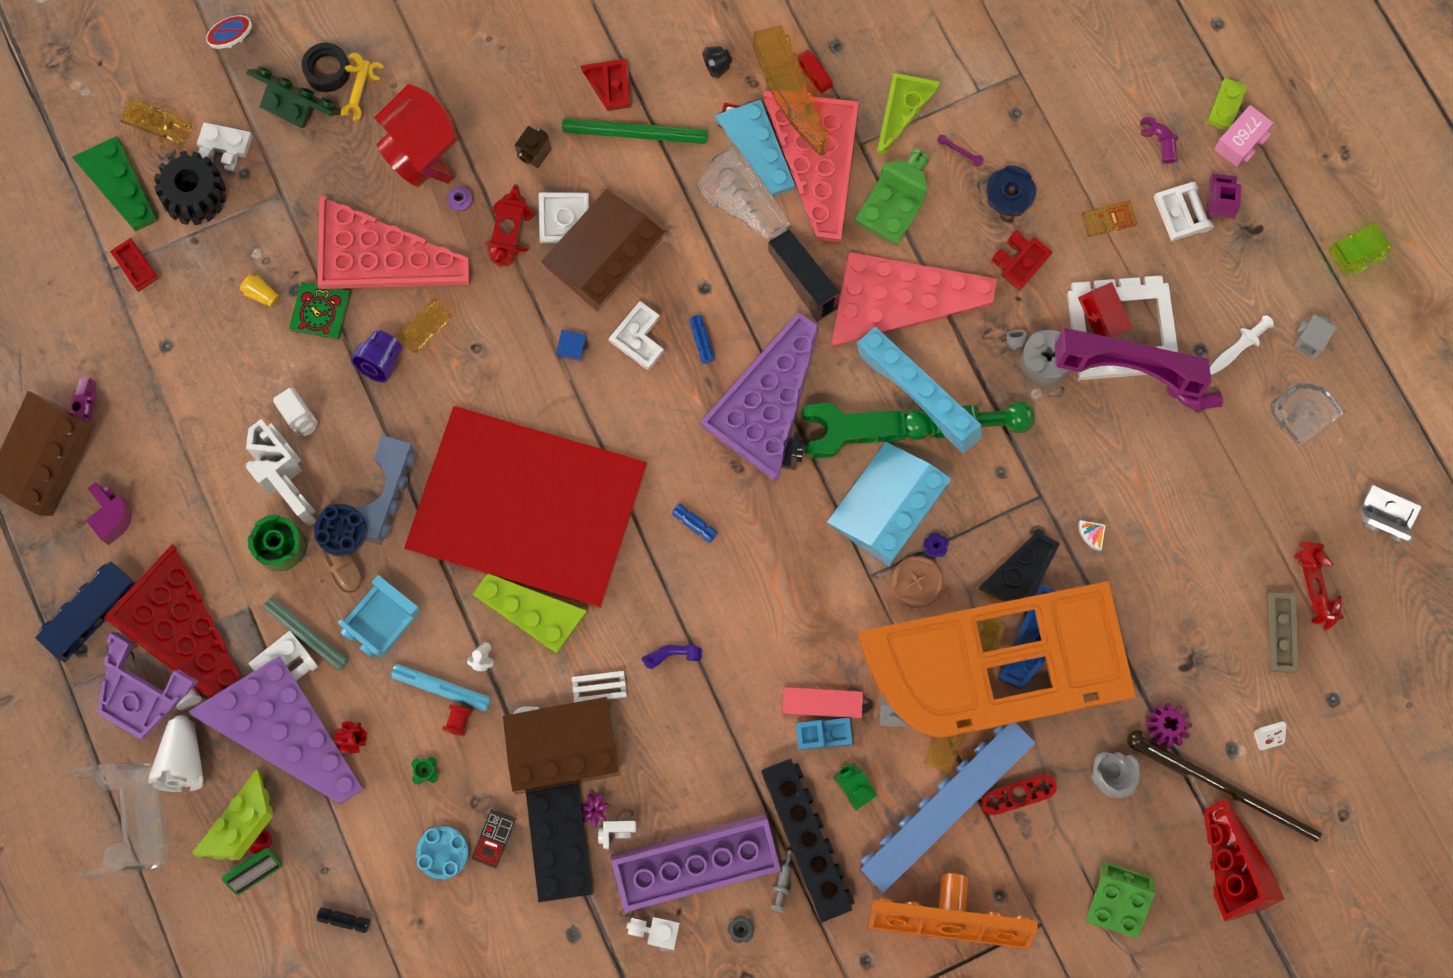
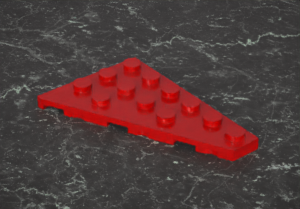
M171 544L105 615V620L172 671L179 669L196 679L198 682L194 687L208 698H211L241 680L236 665L233 664L227 652V647L219 631L213 625L214 621L211 615H208L202 603V597L194 581L190 579L189 572L177 553L176 546Z

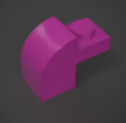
M1212 173L1210 177L1207 215L1234 219L1241 204V185L1237 184V176Z
M95 482L87 489L102 508L89 517L86 522L103 542L110 545L129 527L132 516L131 508L127 500L120 495L115 496L107 485L102 487Z

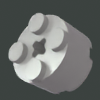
M1042 330L1032 334L1020 357L1021 371L1036 386H1055L1064 380L1070 371L1056 367L1055 343L1061 334L1058 331Z

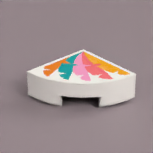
M1080 520L1078 529L1083 540L1090 548L1100 552L1102 550L1105 525Z

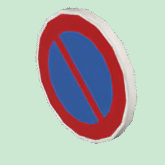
M242 15L223 19L209 30L206 42L211 48H231L232 45L243 42V39L252 28V23L248 17Z

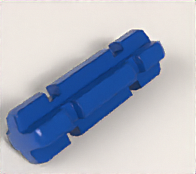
M701 315L693 316L689 321L698 352H700L701 362L703 364L711 363L715 358L713 350L710 349L711 344L706 327H704L703 317Z
M679 503L673 509L672 515L679 521L683 520V524L696 534H701L705 541L711 543L718 534L717 530L711 526L708 527L704 520L692 511L688 512V508Z

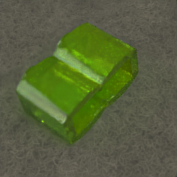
M1374 222L1333 244L1329 249V253L1344 276L1351 272L1353 275H1357L1367 268L1365 264L1372 261L1377 264L1388 257L1387 253L1392 246L1378 224Z

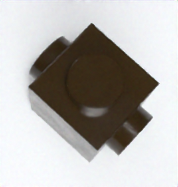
M529 125L515 143L517 157L522 162L531 164L536 168L540 167L552 150L548 134L540 128L534 129Z

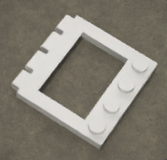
M1162 275L1143 277L1144 285H1141L1139 277L1119 279V287H1116L1114 279L1094 281V289L1112 282L1121 301L1156 298L1162 346L1156 348L1178 352L1169 284L1163 283ZM1090 281L1071 283V291L1067 293L1071 329L1086 332L1084 311L1078 297L1094 290L1091 289ZM1099 366L1077 372L1078 380L1148 375L1138 370L1120 366Z

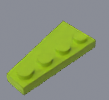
M491 574L486 575L473 593V596L555 654L560 652L588 613L584 609Z

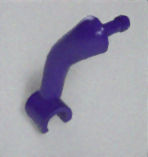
M666 645L643 656L642 661L649 669L655 668L672 655H687L686 660L700 661L702 659V649L694 645Z

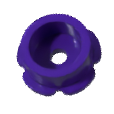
M939 533L930 534L929 538H926L923 542L926 554L932 558L943 557L948 551L949 542L945 536H940ZM935 543L939 545L937 548L934 547Z

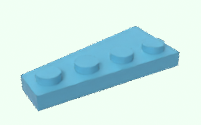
M761 100L715 115L716 122L727 133V137L738 148L743 159L749 163L754 170V174L771 197L795 189L794 181Z

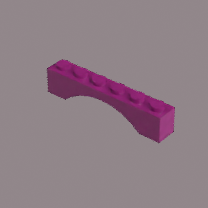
M1069 328L1062 330L1055 343L1056 367L1082 372L1099 366L1127 367L1155 377L1176 393L1198 398L1203 396L1212 382L1209 359Z

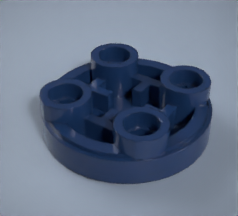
M328 505L323 509L315 522L314 538L326 553L338 557L348 556L355 553L364 544L367 537V523L363 515L350 505Z

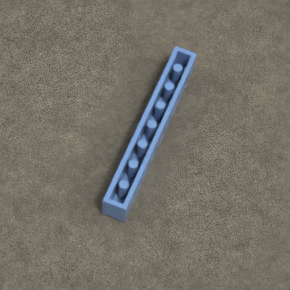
M1016 723L999 726L993 732L996 737L990 743L984 740L974 750L977 756L972 761L966 758L955 769L958 774L952 780L946 777L936 787L940 792L933 799L928 795L917 806L920 811L914 817L909 814L899 824L902 829L895 836L890 832L879 843L883 848L876 855L871 851L860 862L863 867L859 871L881 894L913 865L1035 744Z

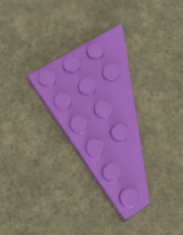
M799 312L700 422L702 428L775 482L780 476L819 331L815 323Z

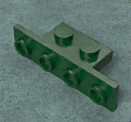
M259 66L258 69L247 70V75L267 84L259 107L300 128L306 127L312 107L329 116L341 115V109L335 107L333 101L326 98L319 99L313 96V91L302 87L299 89L293 86L291 80L273 76L272 71Z

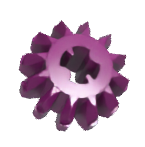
M1167 702L1164 708L1161 705L1155 706L1156 713H1148L1147 716L1153 722H1147L1145 727L1153 728L1154 731L1149 733L1148 736L1149 738L1157 736L1156 744L1158 746L1164 740L1166 748H1171L1173 742L1180 746L1183 744L1182 738H1189L1190 734L1185 729L1191 728L1192 723L1184 722V719L1189 717V713L1179 714L1182 708L1180 705H1177L1172 710L1171 703ZM1171 721L1174 726L1165 729L1164 724Z

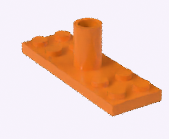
M948 873L941 876L939 908L921 906L917 902L894 903L893 900L888 898L873 900L867 929L1029 949L1037 933L1038 921L1030 920L1029 917L1022 915L1012 918L1004 917L998 912H989L987 914L966 912L968 878L961 874Z

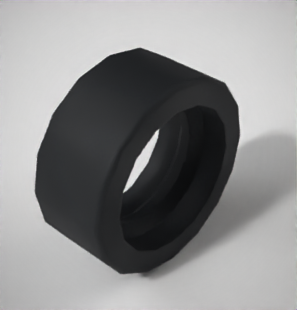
M327 42L318 43L310 47L303 55L301 62L302 72L310 86L317 91H336L348 81L350 72L345 70V66L350 65L343 50L337 45ZM331 56L338 59L340 69L332 77L321 79L315 77L312 73L314 63L320 58Z

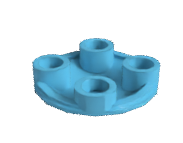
M438 826L428 829L417 845V866L426 875L434 879L446 880L456 876L464 869L468 860L469 848L466 839L458 830L450 826Z

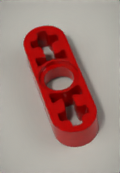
M1049 775L1033 777L987 792L981 799V808L990 816L1003 814L1051 798L1056 793L1057 784ZM1040 780H1043L1045 784H1050L1051 788L1047 790L1048 794L1045 795L1043 791H1038L1033 794L1036 799H1031V790L1027 784L1031 783V789L1038 787ZM1014 788H1022L1025 791L1026 799L1024 802L1017 803L1012 799L1011 792ZM1006 791V799L1011 807H1006V802L999 804L996 811H994L993 807H987L986 803L990 801V796L998 800L1004 797L1001 792Z

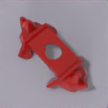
M514 184L510 193L505 194L493 206V213L497 214L492 239L487 240L485 244L488 246L487 249L491 261L498 267L511 265L520 252L528 251L525 247L516 246L522 215L524 216V221H530L535 216V213L526 205V200L521 196L517 184ZM506 219L514 223V229L508 232V234H504L500 228L501 222Z
M1304 541L1299 545L1304 547L1305 550L1297 552L1294 558L1302 559L1298 561V565L1303 568L1312 601L1311 611L1312 613H1318V616L1312 620V623L1321 624L1325 622L1323 630L1326 631L1331 629L1338 620L1344 618V615L1341 614L1343 597L1338 596L1333 602L1329 600L1321 568L1322 566L1333 567L1334 564L1324 553V544ZM1313 579L1319 584V592L1314 588Z

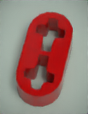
M806 50L796 57L800 68L818 92L823 94L833 87L829 75L811 51Z

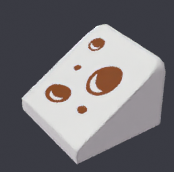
M1282 721L1255 730L1253 733L1258 748L1265 750L1283 745L1286 737V723Z

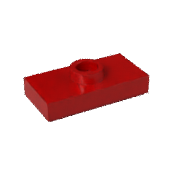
M132 238L127 239L110 251L138 292L159 279Z

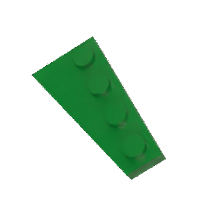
M117 136L72 156L74 161L135 232L158 221Z

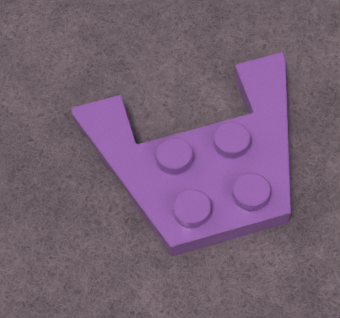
M110 632L107 642L110 643L108 655H105L104 665L107 666L106 675L101 685L98 714L137 738L143 739L192 690L198 681L179 669L174 670L165 690L162 691L123 667L134 643L116 632Z

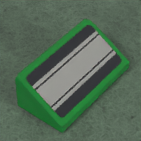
M265 848L224 874L221 879L234 894L240 895L282 867V863L274 850Z

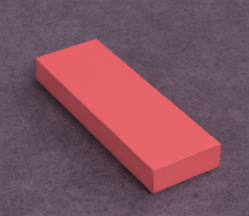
M784 687L783 715L862 719L863 692Z

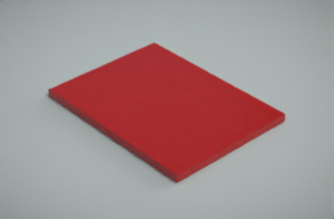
M453 406L404 549L601 608L642 483L647 462Z

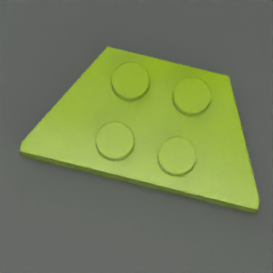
M255 770L192 852L193 855L200 859L212 857L215 860H224L225 858L240 860L273 817L272 807L269 805V792L263 786V781L266 779L264 774Z

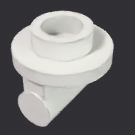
M487 642L483 643L472 652V656L468 657L467 664L472 666L473 670L486 671L493 666L494 660L488 657L491 645Z

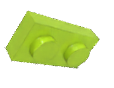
M1224 77L1206 124L1227 131L1234 123L1247 85Z

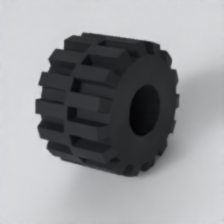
M187 151L180 152V157L175 158L173 154L167 157L169 163L166 165L162 162L158 167L161 174L155 173L154 181L157 184L154 186L155 192L165 211L168 212L171 218L174 220L179 218L180 222L188 225L189 220H192L194 225H200L203 218H206L207 222L214 219L212 213L216 212L219 214L222 210L219 202L225 203L226 201L224 193L226 191L225 184L216 165H213L211 159L207 156L202 159L201 154L194 151L192 156H189Z

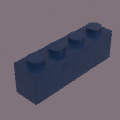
M111 561L108 564L102 565L96 571V576L89 583L82 585L78 589L77 595L70 602H66L59 608L58 615L52 621L43 624L39 629V634L35 638L55 658L66 662L106 621L105 615L135 584L124 571Z

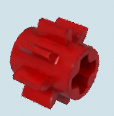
M342 722V728L335 729L334 743L341 748V753H359V747L366 746L367 731L361 727L360 722Z

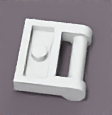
M1190 182L1155 193L1154 200L1171 242L1197 233H1204L1214 228L1212 220H1208L1198 196L1196 182ZM1183 195L1188 196L1198 223L1194 224Z
M288 631L248 663L255 671L280 656L288 668L301 657L304 662L290 672L295 681L308 671H314L319 667L292 631Z

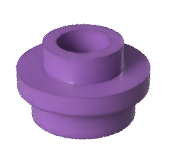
M456 187L449 192L447 202L451 209L459 212L465 211L472 204V196L466 188ZM461 195L464 197L461 201L455 200L457 196Z

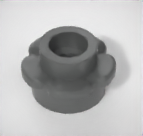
M738 916L734 918L733 922L729 923L728 933L731 934V939L734 942L742 943V941L748 942L752 939L754 924L750 919ZM740 927L744 928V931L742 933L739 932Z

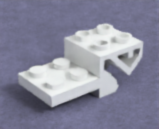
M260 419L248 429L246 450L256 460L246 463V468L269 495L278 490L296 515L310 527L316 522L312 516L316 511L299 494L300 491L291 481V479L303 471L298 465L302 460L272 423L266 425Z

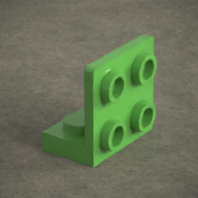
M1103 861L1099 870V884L1086 916V921L1138 938L1155 895V878Z

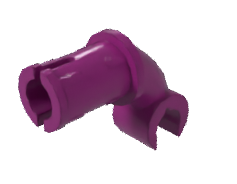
M1143 118L1140 126L1149 125L1151 128L1141 130V135L1151 137L1155 134L1159 137L1158 142L1161 143L1162 163L1171 164L1177 162L1176 141L1178 136L1174 135L1166 126L1157 123L1153 118Z
M1169 386L1167 389L1169 396L1178 399L1184 406L1193 409L1196 413H1200L1203 409L1222 407L1223 405L1220 391L1206 393L1201 398L1176 393Z

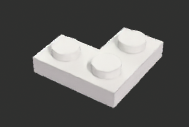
M639 301L609 337V342L649 371L664 353L662 347L646 336L658 322L660 315Z

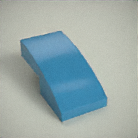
M851 718L796 723L799 750L854 745Z

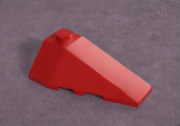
M1223 799L1205 809L1207 841L1211 845L1213 861H1210L1211 870H1214L1216 886H1213L1214 897L1224 921H1230L1265 910L1284 900L1274 873L1228 799Z

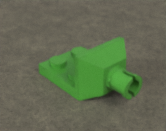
M914 149L911 152L907 162L901 160L883 164L879 181L854 221L857 225L895 246L899 245L925 202L928 187L924 172L922 171L926 164L929 163L930 158L924 152L919 157L921 150Z

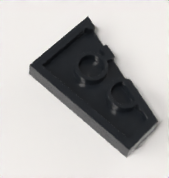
M1036 532L978 589L1002 602L1034 596L1060 543Z

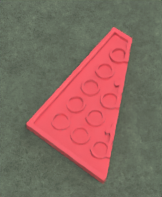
M764 91L763 100L816 240L841 243L859 102Z

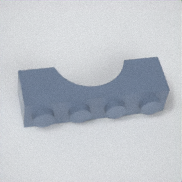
M384 435L380 439L374 460L385 472L386 484L384 491L373 503L356 507L367 523L366 541L382 545L383 540L389 537L391 517L397 514L400 505L398 497L400 492L406 489L409 467L412 468L416 461L417 454L411 443Z

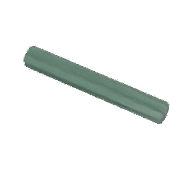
M270 598L264 604V609L337 670H342L346 666L348 659L278 601Z

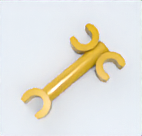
M351 53L348 57L355 60L356 66L347 65L345 70L350 73L357 72L349 104L342 107L341 116H346L348 110L351 109L354 113L352 120L357 121L361 118V109L358 105L366 78L371 82L379 81L380 77L375 76L372 70L373 68L377 70L383 69V65L379 62L370 64L369 61L363 60L359 54Z

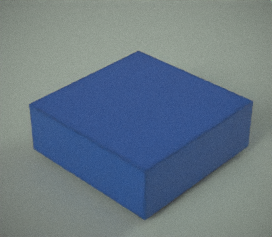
M561 330L556 355L582 361L586 335Z

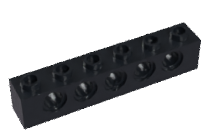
M790 758L761 770L821 923L852 911L851 905L855 904L849 888L844 890L840 880L844 878L839 863L834 864L830 854L834 853L829 838L823 839L820 829L824 828L819 813L813 814L810 804L814 803L809 789H803L800 779L804 777L799 764H793ZM784 783H792L796 787V793L792 796H785L781 792V786ZM800 807L805 810L806 818L803 821L797 822L792 819L791 811L794 808ZM806 832L813 833L816 837L815 845L811 847L804 846L801 842V836ZM820 857L825 860L826 869L823 872H816L812 869L811 861L814 858ZM823 884H834L837 889L836 895L832 898L825 897L821 892Z

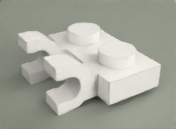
M203 123L197 141V146L200 149L198 153L201 154L202 159L207 156L211 159L212 163L215 152L223 153L221 164L225 165L224 170L234 173L238 157L246 158L253 136L248 131Z

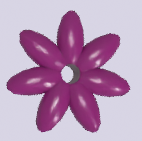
M589 793L587 795L588 804L581 805L582 809L587 811L583 817V822L591 819V825L594 828L597 826L598 819L606 821L604 810L609 807V804L601 803L602 793H599L595 798Z

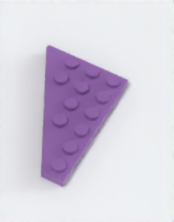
M280 656L189 711L193 717L340 805L363 791V788Z

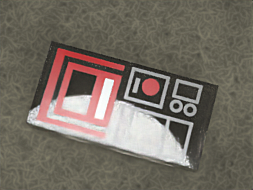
M491 809L471 859L497 869L517 819Z

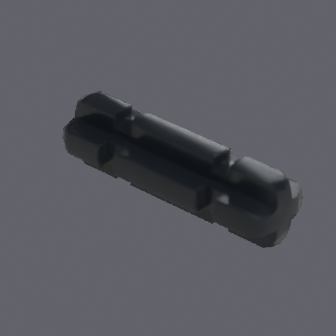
M323 907L319 909L317 914L318 922L325 924L330 922V925L350 930L354 928L355 931L367 933L370 926L368 918H356L355 915L335 910L332 912L331 909Z

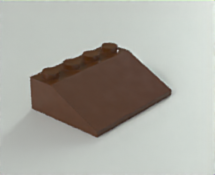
M605 190L544 257L541 263L598 312L662 240L665 231L645 214L610 191Z
M28 391L0 449V493L17 505L37 515L53 516L95 423Z
M607 697L503 716L508 768L512 792L515 795L621 775Z

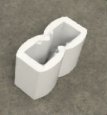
M288 388L274 397L273 403L297 436H307L316 429L318 421L295 388Z

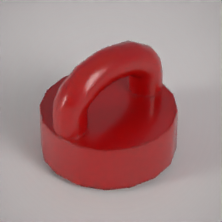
M264 828L248 850L253 854H257L263 849L269 848L272 844L271 834Z

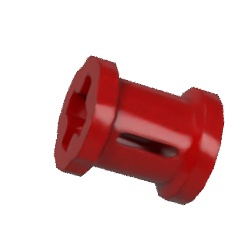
M450 704L449 718L442 730L465 737V725L468 716L472 715L473 711Z

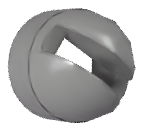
M1012 330L1006 334L1009 348L1016 351V347H1020V350L1025 347L1027 334L1024 330Z

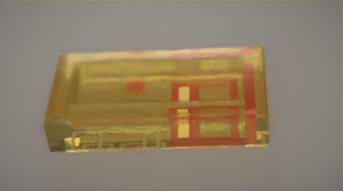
M1131 201L1084 211L1081 214L1088 237L1137 225Z

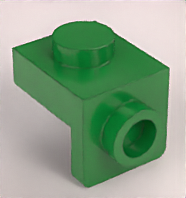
M855 763L842 767L838 774L833 777L855 810H858L878 796L864 772Z

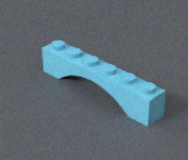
M874 327L857 342L859 356L874 371L885 376L906 392L932 419L944 436L963 454L982 438L981 424L879 329Z

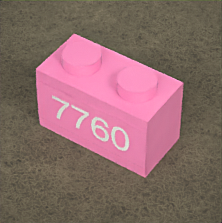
M1249 105L1220 138L1214 150L1236 167L1243 161L1248 163L1257 152L1254 148L1258 143L1263 145L1272 133L1269 130L1273 122Z

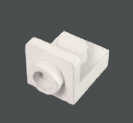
M603 821V828L598 829L599 844H603V849L610 850V834H615L617 839L631 838V833H637V822Z

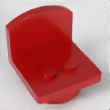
M407 84L374 117L387 131V134L376 144L377 148L386 162L411 185L420 187L429 177L449 184L455 178V175L442 161L441 156L457 142L454 123L446 108L436 97L417 86Z

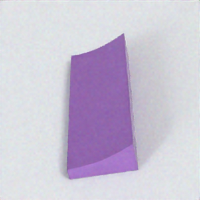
M766 814L611 855V862L624 912L781 871Z

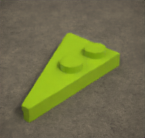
M893 73L877 155L883 156L936 93L939 89L940 81Z

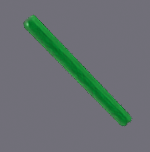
M564 118L562 121V131L564 133L706 144L708 137L706 129Z

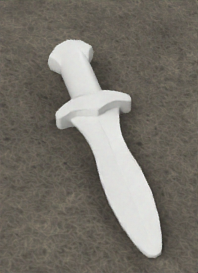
M1262 316L1261 322L1253 329L1241 328V338L1214 361L1210 367L1211 375L1228 366L1247 347L1253 344L1259 347L1258 337L1268 328L1274 327L1273 319L1269 316Z

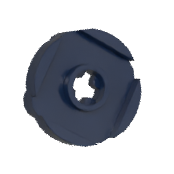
M1007 166L998 172L995 171L990 176L986 187L987 204L1000 214L1021 216L1032 206L1036 197L1037 188L1031 179L1032 176L1028 171L1017 166ZM1010 186H1013L1018 194L1009 196L1004 189H1009Z

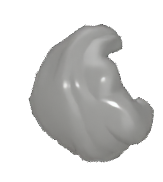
M1100 752L1095 755L1093 774L1091 776L1095 786L1111 798H1125L1135 792L1141 776L1140 762L1136 757L1132 755L1125 756L1120 752H1115L1114 754Z

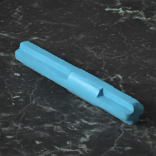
M396 664L391 672V676L395 680L481 711H487L491 703V699L488 696Z

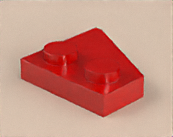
M626 59L581 65L583 74L607 111L631 108L629 67Z

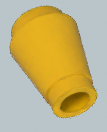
M249 274L240 286V291L244 293V296L269 307H273L279 298V295L258 275Z

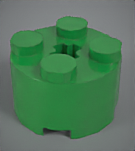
M269 515L255 523L256 526L252 529L250 536L248 535V549L252 556L264 567L271 571H286L303 560L306 549L305 537L292 521L280 515ZM279 539L281 543L274 547L273 545H276L275 541Z

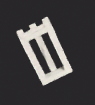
M624 671L572 677L574 703L607 697L608 700L627 698ZM620 678V682L578 686V683ZM621 688V692L585 697H580L579 695L581 692Z

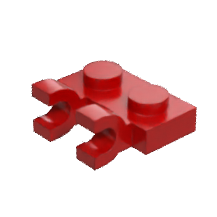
M1016 230L1010 236L1007 244L1013 249L1019 250L1020 253L1013 260L1000 248L993 256L991 262L1000 268H1004L1005 270L1001 276L1021 291L1053 252L1037 238L1033 237L1028 241Z

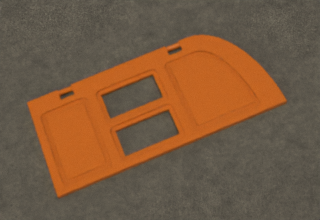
M1109 581L858 631L866 663L886 702L911 728L930 737H950L1136 697ZM1035 610L1041 641L983 652L976 621ZM1045 656L1052 688L993 699L987 668ZM1096 692L1097 699L1084 701V694ZM970 719L971 725L957 728L956 721Z

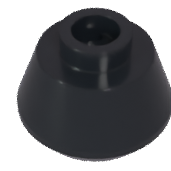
M721 46L705 47L702 56L711 77L719 79L730 69L729 64L732 63L731 55L728 49L723 50Z

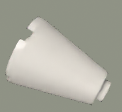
M175 716L174 719L169 720L148 779V783L151 784L153 782V787L156 789L182 792V787H190V791L203 787L204 778L195 723L188 716Z

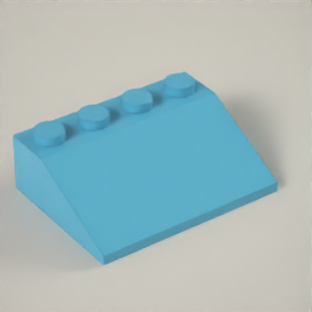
M885 442L829 518L827 524L890 567L947 489L951 478L931 464Z

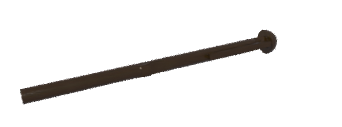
M1135 730L1128 735L1127 742L1131 749L1140 752L1186 778L1190 774L1212 787L1233 796V800L1252 807L1315 842L1319 841L1322 835L1321 832L1143 738V731Z

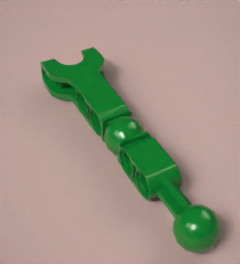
M1017 401L1008 405L1004 411L979 412L978 406L974 405L962 406L981 424V428L1006 426L1012 432L1023 433L1031 429L1035 423L1034 410L1026 402ZM830 403L806 405L801 410L802 417L806 422L819 423L827 431L823 439L811 441L806 445L805 455L810 459L833 458L845 445L899 441L905 440L906 436L917 441L925 439L929 435L930 438H946L925 411L918 408L909 410L905 414L904 410L845 414Z

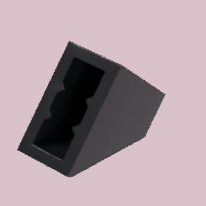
M790 229L784 233L780 231L774 234L768 242V251L814 319L818 322L838 309L840 292Z

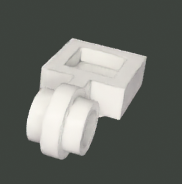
M653 917L651 928L646 927L647 921L631 918L630 923H627L626 928L629 929V935L643 938L644 932L650 933L648 945L674 950L680 923Z

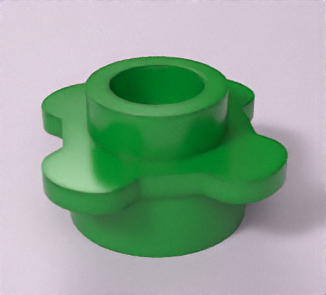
M434 757L421 760L418 758L414 759L411 762L414 774L412 781L417 785L427 781L435 783L439 778L435 767L437 760ZM424 768L427 769V772H426V773H423V772H422V770H423Z

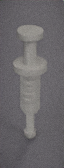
M791 849L786 851V861L781 866L777 887H773V892L777 893L775 906H771V910L784 913L785 909L782 907L784 895H790V891L787 889L792 870L789 865L791 855H793Z

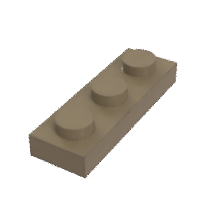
M1296 593L1267 594L1269 672L1296 673L1298 672Z

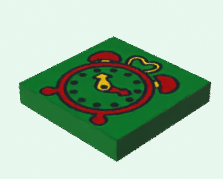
M301 282L289 326L290 331L339 340L351 292L344 289H319L316 284Z

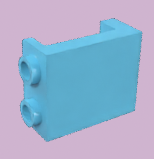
M378 575L372 581L374 587L344 621L340 620L338 624L343 628L340 633L351 642L356 638L363 644L360 649L370 658L376 655L382 659L422 611Z

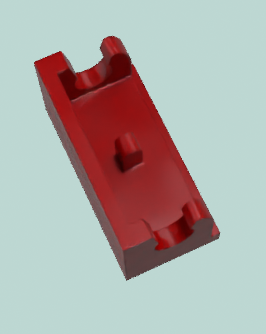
M1112 282L1078 297L1094 334L1112 338L1133 328Z

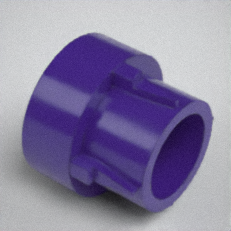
M376 330L365 343L359 344L350 360L352 365L364 376L376 382L385 383L397 367L395 360L402 350V345L390 334Z

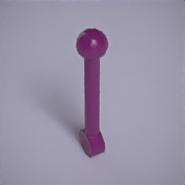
M945 135L938 137L937 141L939 144H945L973 160L975 166L982 165V156L972 155L948 141Z

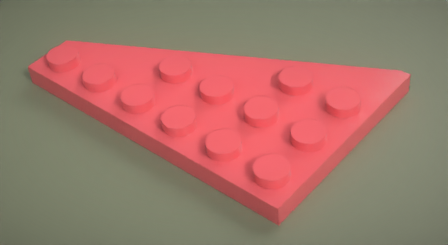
M319 196L317 282L319 289L470 285L468 257L452 253L447 248L435 246L428 243L426 239L409 232H403L393 225H386L370 215L354 211L344 204L340 205L330 201L325 196Z
M849 252L831 346L838 347V345L848 342H858L874 327L883 334L893 332V330L909 326L910 328L917 326L919 323H929L960 312L966 313L975 308L981 309L992 306L997 279Z

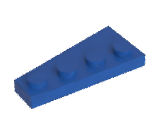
M1040 584L1035 596L1056 591ZM1035 610L1027 612L1013 646L1041 641ZM1045 656L1005 664L998 679L1022 690L1045 662Z

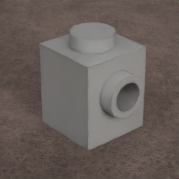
M1313 315L1309 321L1303 320L1296 333L1300 336L1293 347L1316 359L1324 350L1336 326L1332 325L1330 320L1325 317Z

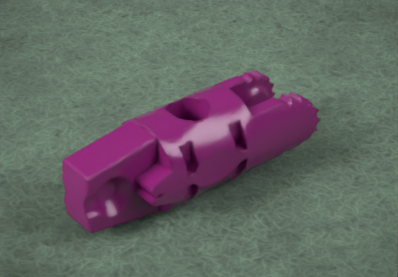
M86 377L80 378L69 407V411L89 421L92 417L97 395L95 393L96 382Z

